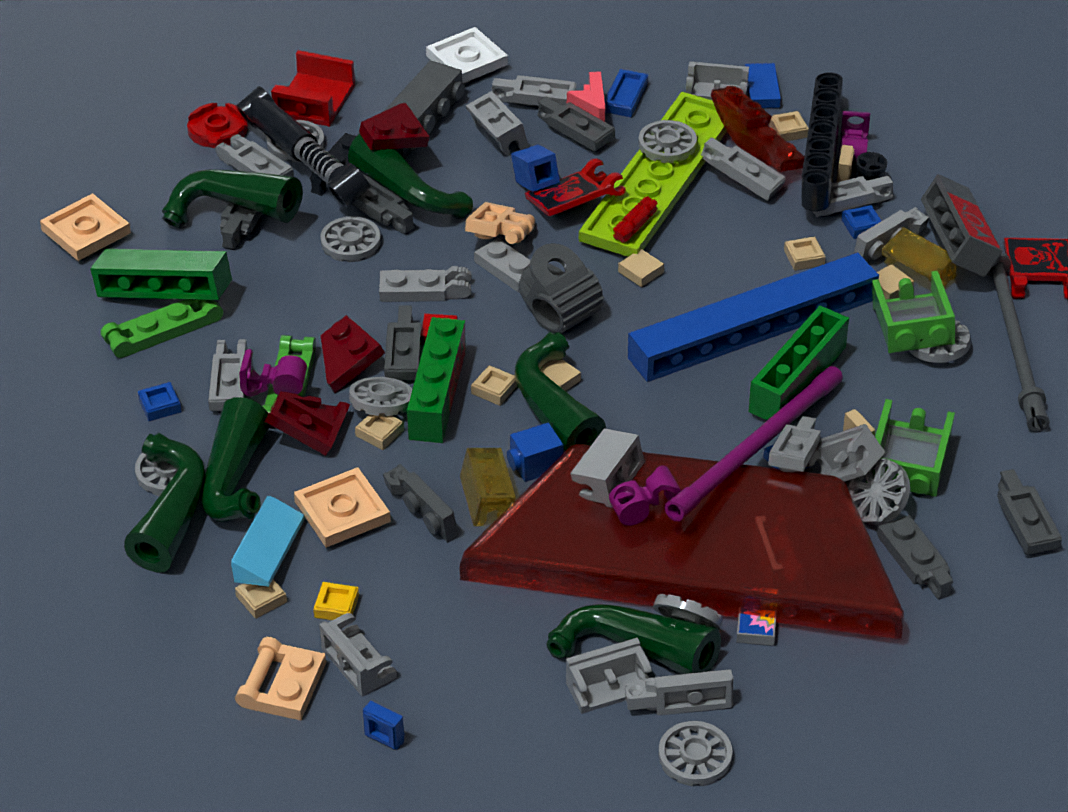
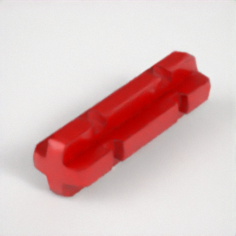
M649 196L644 197L613 228L614 239L620 240L622 243L627 242L657 211V200L651 199Z

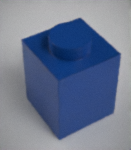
M538 144L511 153L516 183L532 192L560 183L556 155L552 151Z
M549 422L510 434V450H507V460L513 471L517 470L524 482L563 470V444Z

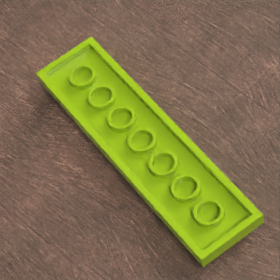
M681 92L661 120L682 122L694 130L697 136V144L693 155L690 154L689 158L683 161L674 160V163H661V160L653 161L649 159L639 149L621 173L623 179L617 180L614 184V188L620 185L626 187V192L620 196L608 194L604 196L579 230V241L628 257L632 254H638L641 249L644 250L706 162L703 156H701L704 144L711 137L720 142L737 118V107ZM649 196L651 199L657 200V211L627 242L622 243L620 240L614 239L613 228L644 197Z

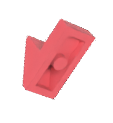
M589 72V84H583V90L568 91L567 103L570 102L605 122V101L601 72Z

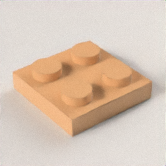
M93 193L40 220L41 230L77 261L131 233L130 223Z
M358 467L294 492L296 505L326 548L391 522L390 511Z

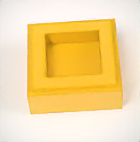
M322 582L313 609L314 618L334 620L347 613L353 615L359 598V587Z

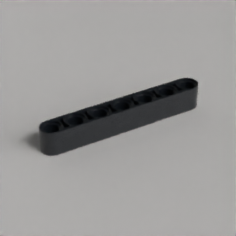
M831 72L819 74L815 79L802 171L801 204L804 209L814 212L823 211L830 205L841 119L843 79L839 74Z

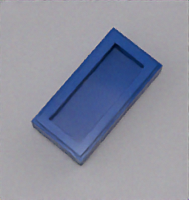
M775 63L745 64V67H749L748 98L750 108H780L781 98Z
M620 69L604 100L605 113L632 118L648 84V74Z

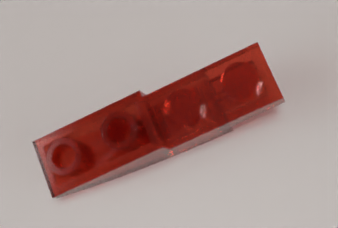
M726 86L725 88L713 89L711 91V98L716 111L730 137L739 148L766 165L773 166L779 172L803 168L805 156L796 150L793 144L780 137L776 130L769 127L772 116L762 109L759 103L751 100L743 93L742 89L736 86Z

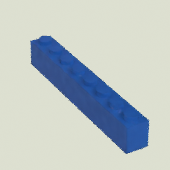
M859 253L840 258L628 333V359L646 382L653 381L800 328L819 305L837 313H842L872 302V280L879 279V274Z

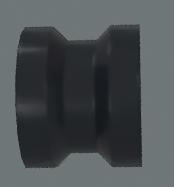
M876 152L860 154L856 159L857 171L854 178L863 176L865 180L885 177L884 172L887 169V159Z

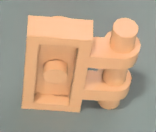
M485 202L466 219L465 231L475 233V236L481 239L496 238L499 234L506 235L505 239L508 243H520L534 229L535 218L530 214L516 213L515 208Z

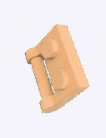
M264 637L257 649L259 654L245 685L239 687L235 701L246 709L302 720L326 665V655L321 652L283 645L275 638ZM272 661L281 663L268 694L260 693L259 690Z

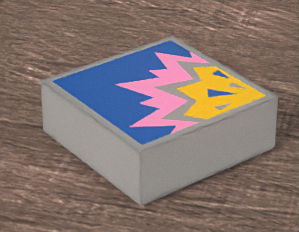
M740 606L736 642L774 646L777 609Z

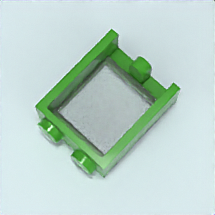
M931 271V293L914 295V287L911 280L903 278L898 283L899 298L886 300L879 279L872 280L873 310L876 311L888 347V353L955 344V315L938 271Z
M885 399L875 436L885 451L881 458H886L899 464L906 471L910 481L911 492L936 497L952 435L955 412L948 411L944 429L942 430L924 426L926 412L922 408L913 409L910 423L890 419L892 400Z

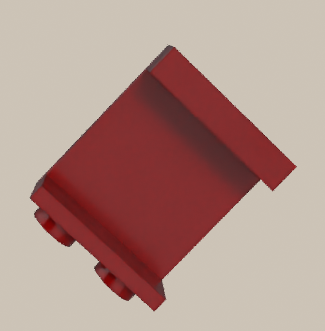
M298 50L296 52V76L289 87L275 85L271 91L272 99L295 120H305L330 127L355 86L354 61Z

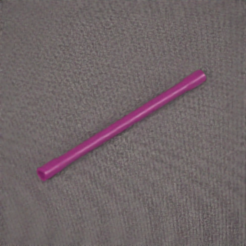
M835 366L827 367L812 380L809 386L693 484L681 490L665 505L667 516L674 521L682 520L699 505L703 498L783 431L786 424L790 425L816 401L837 387L843 380L842 372Z

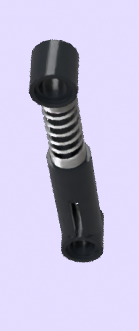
M258 86L236 105L237 110L253 128L256 129L258 127L293 159L302 161L322 178L333 196L344 207L348 208L371 188L370 183L358 168L352 163L347 166L339 163L334 156L330 155L328 151H325L318 144L313 134L278 106L261 86Z

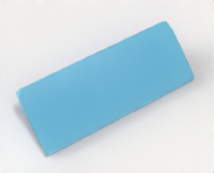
M267 496L232 558L231 566L234 582L269 587L305 520L304 514L274 497Z

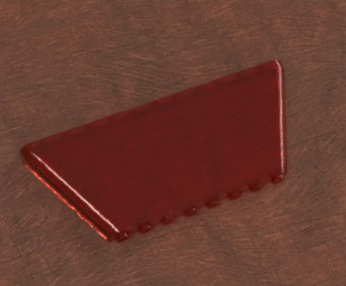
M576 444L569 447L464 551L459 565L460 580L649 606L654 605L655 599L659 594L667 596L670 594L681 597L684 602L687 599L701 604V607H709L724 616L739 617L740 613L776 618V623L902 639L903 608L845 482L832 475L800 471L790 473L776 468L743 464L703 498L699 505L682 520L674 521L667 516L665 505L668 500L664 495V490H661L658 494L659 505H649L650 510L646 519L636 525L628 526L620 522L613 507H606L603 503L590 501L579 496L582 489L593 490L586 484L572 481L570 473L591 445ZM643 452L645 463L632 480H635L639 486L645 487L647 478L654 473L657 467L663 465L669 468L680 489L683 490L693 484L719 461Z

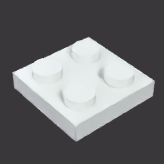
M476 27L426 46V56L430 60L462 70V83L469 82L508 65V55Z

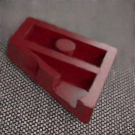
M400 103L362 121L359 129L360 135L370 150L427 147L430 137L406 103Z

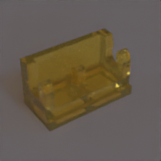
M905 227L882 248V255L887 257L884 263L887 265H893L898 261L929 278L930 282L931 271H938L944 287L956 278V264L952 263L947 251Z
M467 448L460 479L473 526H483L487 520V514L491 511H499L497 519L499 523H502L507 518L511 503H515L516 499L502 449Z

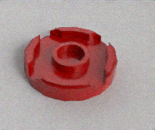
M208 103L190 113L187 129L188 136L193 142L204 147L215 148L221 143L230 146V139L236 134L245 137L248 125L235 105L225 103V106H217V103Z

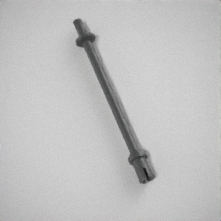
M1001 253L998 263L991 267L986 275L993 276L1020 378L1023 391L1018 395L1019 405L1025 411L1028 428L1032 431H1041L1039 419H1041L1044 429L1050 423L1045 409L1046 396L1044 391L1035 385L1006 273L1009 271L1012 263L1007 254Z

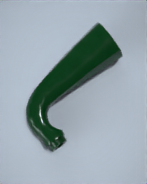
M360 134L352 141L348 152L349 163H352L360 172L405 201L433 213L449 214L457 218H464L471 213L473 200L470 196L461 191L448 194L429 186L396 149L370 150Z
M209 169L196 171L185 176L176 184L171 192L168 203L162 209L164 214L162 219L167 224L178 228L181 224L187 223V209L191 202L198 197L209 196L260 212L283 223H288L299 210L303 197V187L300 180L296 177Z
M549 332L541 341L527 348L518 357L515 365V380L524 398L543 424L549 422L562 442L563 451L573 461L581 460L602 430L606 429V424L599 415L576 401L541 372L542 367L546 363L563 359L566 356L565 351L569 349V344L561 333L553 334Z
M233 397L226 400L223 404L201 492V502L205 512L217 521H229L237 518L251 519L261 507L259 495L256 492H251L249 489L241 488L232 495L255 450L271 426L265 422L268 415L267 410L254 400Z
M157 433L156 435L149 434L142 446V453L147 455V461L151 463L166 462L175 467L177 473L146 515L126 536L124 549L127 556L140 567L156 573H162L170 568L186 534L204 485L205 470L200 455L193 448L184 443L171 440L161 433Z
M604 604L588 605L571 611L561 620L557 628L548 633L547 648L552 655L557 658H568L575 652L576 641L585 635L598 633L619 643L638 638L646 656L680 674L711 671L719 656L721 647V635L717 628L632 608Z

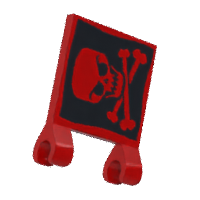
M592 159L581 171L561 178L560 183L534 192L528 191L525 193L527 200L550 217L605 194L623 195L626 192V187L620 185L614 188L615 182L623 179V176L619 173L614 172L607 177L603 171L595 174L596 167L602 166L603 161Z
M1004 238L1005 254L1010 257L1012 263L1009 268L1013 298H1025L1027 281H1063V295L1065 299H1068V239Z

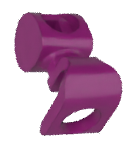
M843 111L841 148L842 145L853 146V165H856V159L860 154L867 152V138L871 113ZM857 116L863 118L864 122L852 124L848 119Z
M247 349L245 351L239 372L240 389L243 394L250 397L267 391L269 384L273 385L274 392L277 395L280 391L299 394L302 391L307 372V364L303 359L293 355L284 356L275 367H271V364H264L263 371L259 375L253 370L252 350Z
M662 465L657 467L654 473L647 478L645 487L639 486L635 480L617 485L610 492L609 501L620 522L631 526L646 519L650 510L649 505H659L658 494L661 490H664L665 497L670 501L681 489L669 468Z

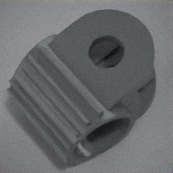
M551 243L539 247L530 260V266L525 269L519 280V291L522 298L530 307L535 319L550 332L563 333L600 311L601 307L604 306L602 288L596 275L592 270L585 267L580 258L571 249L561 244ZM556 261L562 264L565 273L558 267L549 264V262Z

